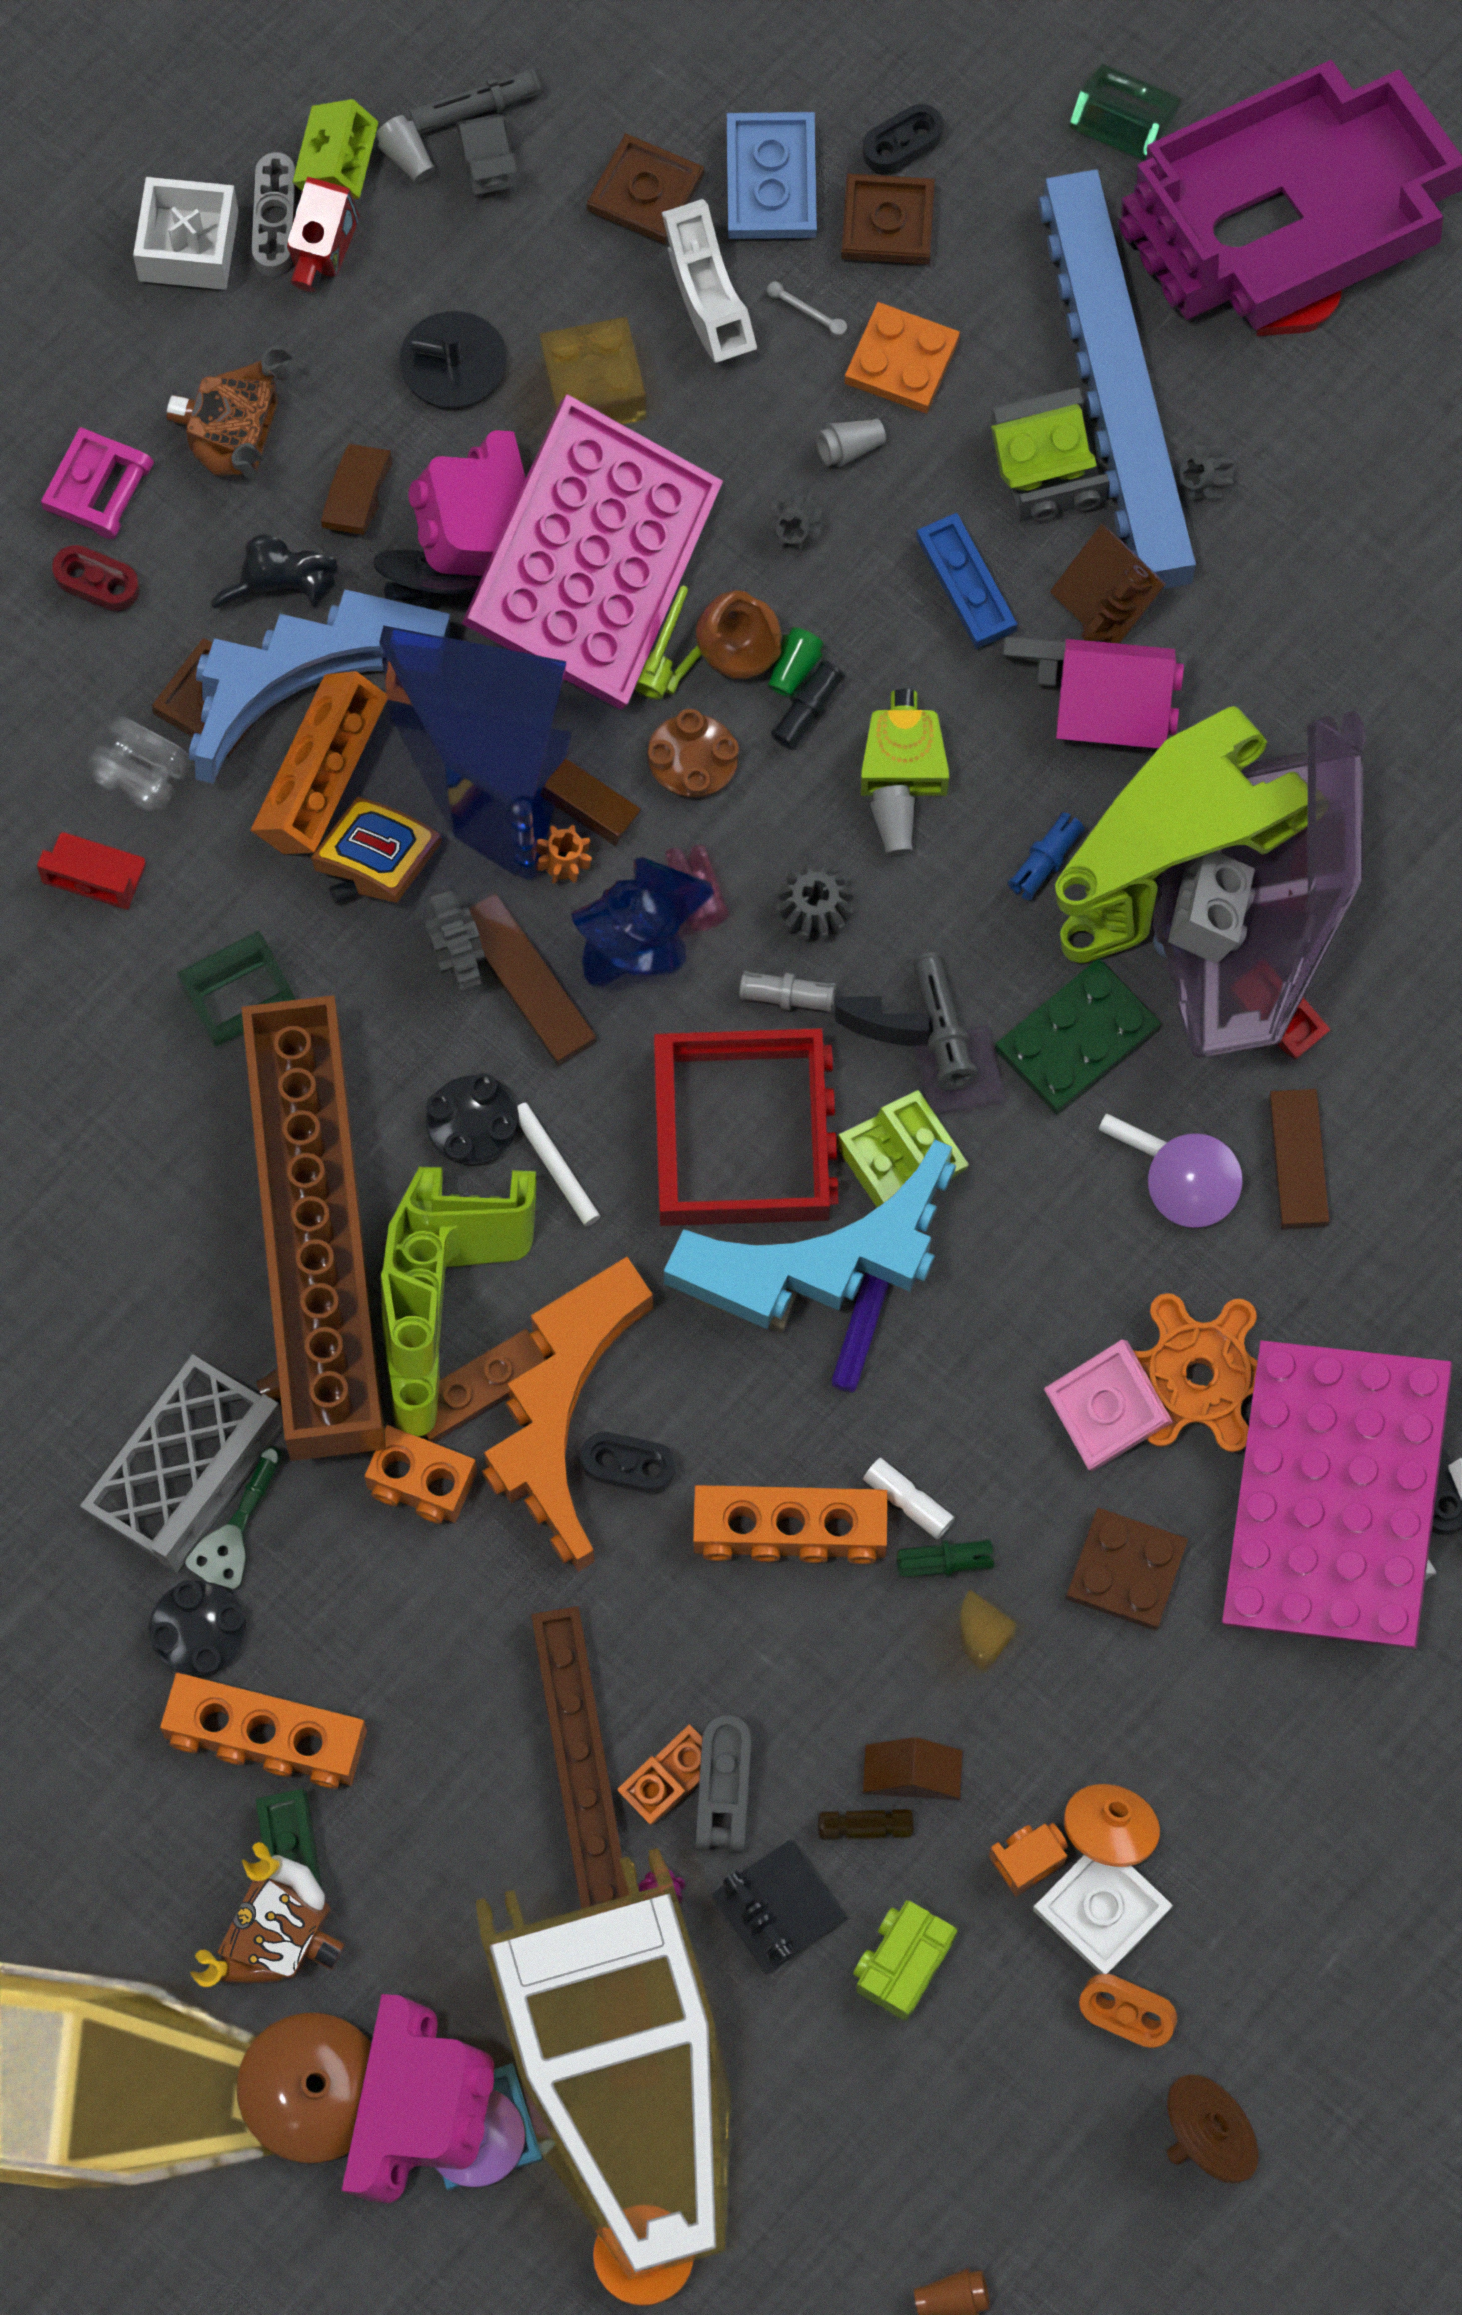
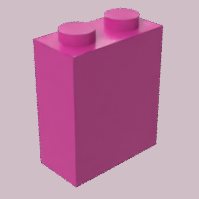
M1066 639L1056 739L1160 748L1168 735H1176L1179 708H1171L1172 690L1181 691L1184 664L1176 663L1175 649Z

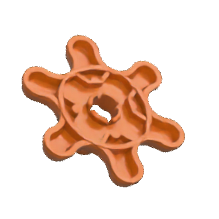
M1169 1293L1157 1296L1151 1303L1150 1315L1159 1329V1341L1150 1350H1133L1173 1423L1146 1440L1157 1447H1165L1176 1440L1178 1433L1184 1426L1190 1423H1201L1211 1429L1220 1448L1227 1452L1241 1451L1246 1447L1249 1429L1241 1415V1405L1248 1396L1253 1395L1258 1360L1248 1354L1244 1345L1245 1336L1254 1327L1257 1319L1254 1306L1244 1299H1233L1224 1305L1221 1314L1215 1320L1202 1323L1195 1321L1189 1316L1183 1301L1178 1296ZM1196 1363L1204 1364L1212 1371L1213 1379L1207 1386L1194 1384L1187 1380V1368Z

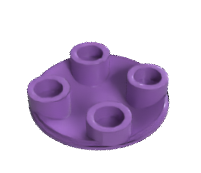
M1185 1134L1166 1143L1155 1155L1148 1174L1150 1196L1157 1209L1170 1221L1185 1227H1206L1222 1220L1235 1207L1242 1190V1170L1235 1154L1222 1141L1205 1134Z

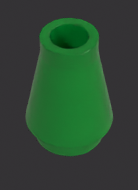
M792 627L788 635L784 634L782 636L781 654L775 662L773 673L767 686L772 691L791 698L796 688L823 657L820 651L824 642L804 629Z

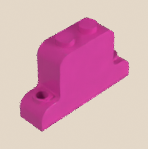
M495 430L490 432L479 447H472L469 450L467 458L444 456L433 458L420 476L411 483L408 498L410 505L414 508L418 524V541L424 549L428 564L437 572L483 576L526 480L514 431Z
M381 1995L342 2186L343 2192L370 2202L391 2203L397 2200L405 2189L409 2171L415 2166L456 2170L469 2167L475 2161L480 2143L484 2137V2121L488 2100L494 2086V2061L487 2052L455 2039L436 2038L438 2021L434 2011L399 1995Z

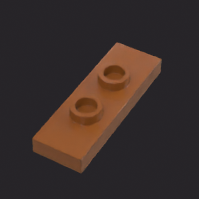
M524 1329L440 1380L436 1423L434 1428L424 1435L428 1441L436 1442L509 1398L507 1383L547 1360L546 1358L543 1359L529 1338L528 1334L530 1333L527 1329Z

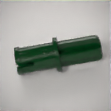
M947 1539L941 1540V1545L902 1548L897 1551L896 1555L897 1570L901 1577L944 1573L945 1578L951 1577V1572L981 1569L993 1570L994 1558H990V1555H983L993 1554L992 1543L990 1539H985L983 1541L948 1544Z

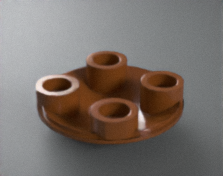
M685 709L678 716L665 721L655 730L648 744L647 760L652 775L667 790L685 797H703L719 791L732 779L738 765L739 745L723 724L711 717L702 715L695 709Z

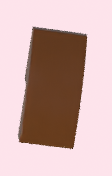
M348 444L328 493L321 519L322 528L365 535L379 508L378 491L392 466L391 450Z

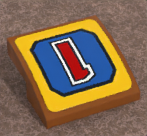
M357 797L311 857L316 872L354 880L358 894L397 903L443 840L441 834L417 819L389 806Z

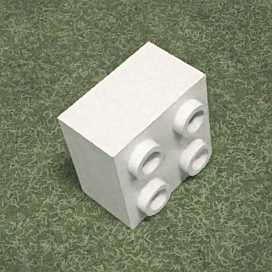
M146 177L133 254L138 280L141 282L226 290L239 212L234 185Z

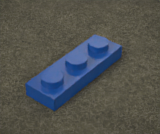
M954 513L916 530V539L975 649L1017 632V622L958 513Z

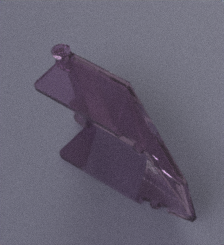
M1349 711L1343 714L1341 733L1338 732L1339 728L1335 719L1330 716L1322 717L1319 721L1310 722L1307 728V751L1253 762L1241 770L1253 786L1262 781L1267 784L1288 772H1297L1308 784V826L1266 854H1261L1247 845H1235L1218 850V852L1255 869L1251 888L1255 890V896L1250 908L1245 913L1243 925L1247 927V933L1237 951L1231 950L1218 964H1215L1168 942L1184 868L1193 859L1171 866L1154 878L1158 886L1154 905V932L1157 942L1163 945L1168 965L1165 968L1169 980L1175 983L1180 1002L1177 1004L1192 1054L1197 1058L1274 1045L1281 1042L1363 881V746L1366 742V733L1364 732V722H1362V718L1357 714V711Z

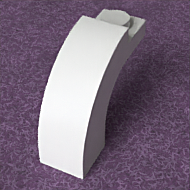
M704 199L662 212L670 244L668 252L673 270L694 327L710 357L717 363L756 350L757 345L748 310L738 298L727 275L708 204Z

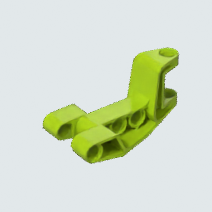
M1228 707L1166 739L1117 796L1060 874L1055 884L1057 905L1061 911L1070 915L1060 931L1061 948L1065 957L1077 963H1087L1131 948L1145 940L1150 932L1158 889L1153 879L1171 866L1235 845H1247L1261 854H1266L1309 826L1321 814L1324 808L1323 800L1297 772H1288L1267 784L1262 781L1255 786L1243 775L1241 770L1259 758L1267 746V741L1238 707ZM1073 884H1081L1086 886L1085 893L1087 897L1080 901H1072L1065 897L1064 892ZM1078 931L1089 932L1094 937L1093 942L1084 948L1074 947L1068 940L1073 933Z
M418 1166V1170L388 1226L384 1265L381 1272L384 1363L394 1425L397 1429L418 1437L429 1433L436 1423L440 1382L439 1345L446 1267L516 1261L527 1255L532 1247L534 1238L536 1171L512 1170L510 1199L500 1198V1196L480 1198V1195L460 1197V1194H450L449 1196H442V1167Z

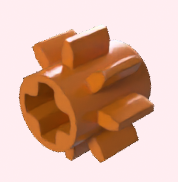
M571 825L569 829L560 830L550 826L549 841L538 839L535 851L542 855L538 859L536 869L538 871L546 869L548 874L552 876V883L554 884L559 879L568 878L573 883H576L579 874L578 867L581 869L590 868L592 857L585 854V852L589 850L591 840L590 838L581 839L575 832L574 825ZM561 851L568 853L566 857H561L559 855Z

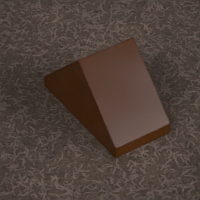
M918 1737L866 1744L863 1794L960 1800L963 1750Z

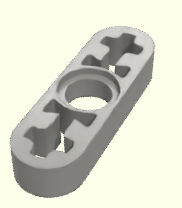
M277 152L263 156L258 161L255 169L252 255L256 269L261 274L269 277L285 274L293 263L287 243L295 219L296 185L292 183L295 165L290 157ZM276 169L282 172V175L279 177L280 192H272L270 176H272L273 170ZM271 206L282 207L287 212L285 218L277 223L265 221L262 218V214ZM269 237H277L278 253L275 260H267L266 255L269 253L270 247Z

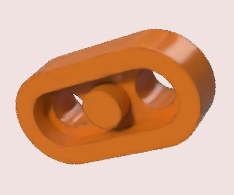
M1099 1974L1090 1978L1080 1995V2010L1089 2022L1144 2047L1155 2048L1166 2044L1172 2037L1177 2025L1176 2010L1167 1999L1111 1974ZM1100 1992H1107L1113 1995L1115 2000H1106ZM1152 2012L1158 2015L1160 2020H1152L1146 2013Z

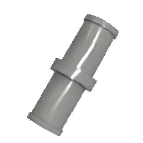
M749 971L743 972L740 985V1000L780 1004V1009L791 1010L792 1006L832 1013L834 1008L836 983L828 984L796 979L795 974L785 973L784 977L750 973Z

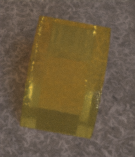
M969 1590L961 1608L959 1638L968 1658L986 1673L1014 1637L1017 1624L972 1590Z

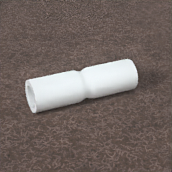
M879 1458L869 1468L863 1478L874 1489L888 1490L887 1500L893 1505L902 1508L909 1518L936 1540L948 1530L955 1519L953 1515L927 1494L917 1490L911 1481L882 1458Z

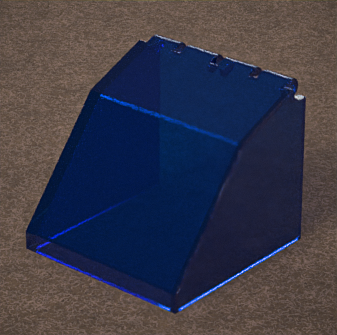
M383 625L379 644L390 717L453 836L515 877L519 875L526 880L533 879L537 875L538 859L542 856L535 851L538 839L547 840L555 807L542 798L540 793L549 777L567 758L572 732L552 728L567 661Z

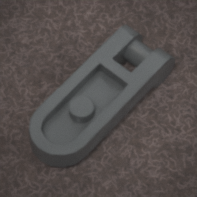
M730 1714L718 1715L711 1719L703 1731L695 1850L710 1851V1846L729 1847V1852L744 1853L751 1733L744 1721ZM712 1812L730 1813V1827L712 1826Z

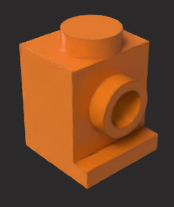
M1054 1823L1048 1826L1043 1824L1035 1830L1030 1825H1027L1006 1840L1008 1848L1004 1850L1001 1844L997 1842L990 1847L988 1856L1015 1897H1017L1065 1865L1067 1855L1064 1850L1068 1848V1844Z

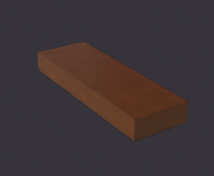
M1317 1089L1270 1091L1269 1106L1281 1229L1328 1227L1329 1213Z

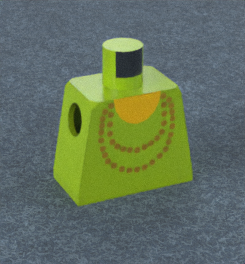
M897 689L890 693V710H876L872 712L861 772V796H873V791L876 789L896 785L908 786L910 796H947L949 769L937 712L933 710H918V694L914 690Z

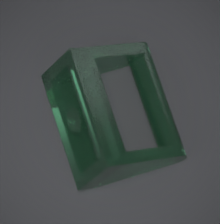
M1102 63L1081 89L1069 128L1146 161L1147 145L1163 138L1180 106L1182 98ZM1104 84H1107L1162 108L1159 114H1156L1103 91L1101 88Z
M260 930L177 972L183 993L215 1047L243 1033V1019L241 1012L215 1025L202 1000L208 994L264 966L279 993L256 1005L296 1000Z

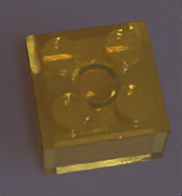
M627 316L539 333L541 360L554 415L560 401L568 394L620 424L647 419L646 394Z

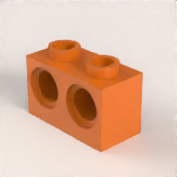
M387 1425L384 1430L386 1449L375 1451L364 1476L367 1489L372 1491L371 1496L390 1506H397L399 1502L416 1508L415 1513L418 1516L433 1523L441 1524L443 1519L456 1523L477 1475L476 1460ZM395 1461H402L410 1466L409 1472L404 1477L398 1479L388 1477L384 1473L385 1469ZM445 1478L454 1483V1488L447 1495L436 1496L428 1490L433 1481Z

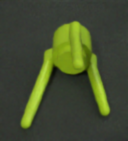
M686 586L680 587L654 652L649 653L634 688L636 692L652 699H662L665 692L673 695L680 680L701 656L697 644L674 673L671 670L672 661L663 656L688 593Z

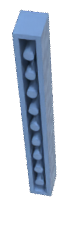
M1098 169L1046 178L1044 196L1038 197L1039 215L1042 223L1049 222L1052 234L1047 236L1048 252L1051 262L1058 261L1061 274H1057L1056 280L1060 300H1068L1071 312L1066 313L1069 337L1071 340H1078L1080 352H1076L1077 371L1079 378H1087L1090 391L1085 392L1086 408L1090 419L1097 418L1100 430L1095 432L1096 449L1099 458L1106 457L1109 467V471H1105L1109 479L1107 494L1109 498L1116 497L1119 511L1114 512L1118 537H1126L1128 548L1166 583L1163 589L1192 584L1196 563Z

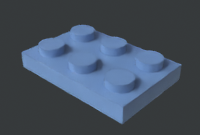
M815 112L727 113L728 239L816 238Z

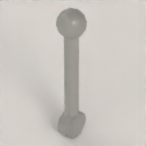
M774 281L768 285L767 294L770 298H780L829 328L830 335L834 338H842L846 335L847 324L844 320L830 319L784 291L783 285L780 282Z

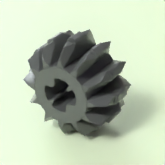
M806 862L803 865V876L790 870L786 875L788 885H780L777 890V897L782 901L777 905L778 916L787 918L785 928L788 932L801 927V938L804 941L811 937L812 932H818L819 938L825 942L828 939V928L841 933L845 928L843 919L851 918L854 913V906L849 903L854 899L853 888L843 886L846 878L843 872L829 876L830 866L826 862L822 864L819 872H813L812 866ZM814 898L822 899L819 900L817 906L809 905L813 902Z

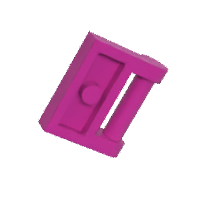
M80 427L41 500L42 508L91 528L104 538L115 539L121 528L119 520L142 476L149 474L154 461L150 456L137 449ZM116 462L125 465L126 469L104 512L92 509Z

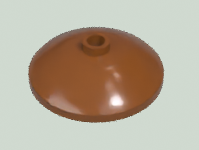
M323 2013L295 2014L276 2021L267 2027L247 2049L237 2076L236 2092L238 2107L249 2132L268 2151L292 2162L318 2164L329 2162L348 2154L372 2043L352 2024L341 2018ZM311 2075L319 2076L324 2083L323 2090L319 2093L309 2091L306 2086L307 2077Z

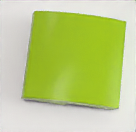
M919 1090L882 1107L876 1117L838 1134L836 1138L837 1149L877 1208L889 1200L913 1175L934 1140L952 1146L950 1163L956 1165L952 1179L969 1166Z

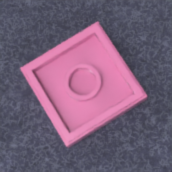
M1120 1340L1044 1388L1089 1471L1099 1469L1173 1423L1127 1340Z

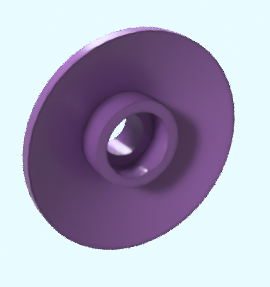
M492 2089L484 2121V2137L480 2143L475 2161L469 2167L462 2170L436 2168L437 2171L451 2182L471 2188L489 2186L505 2178L520 2160L525 2144L524 2124L514 2104L503 2094Z

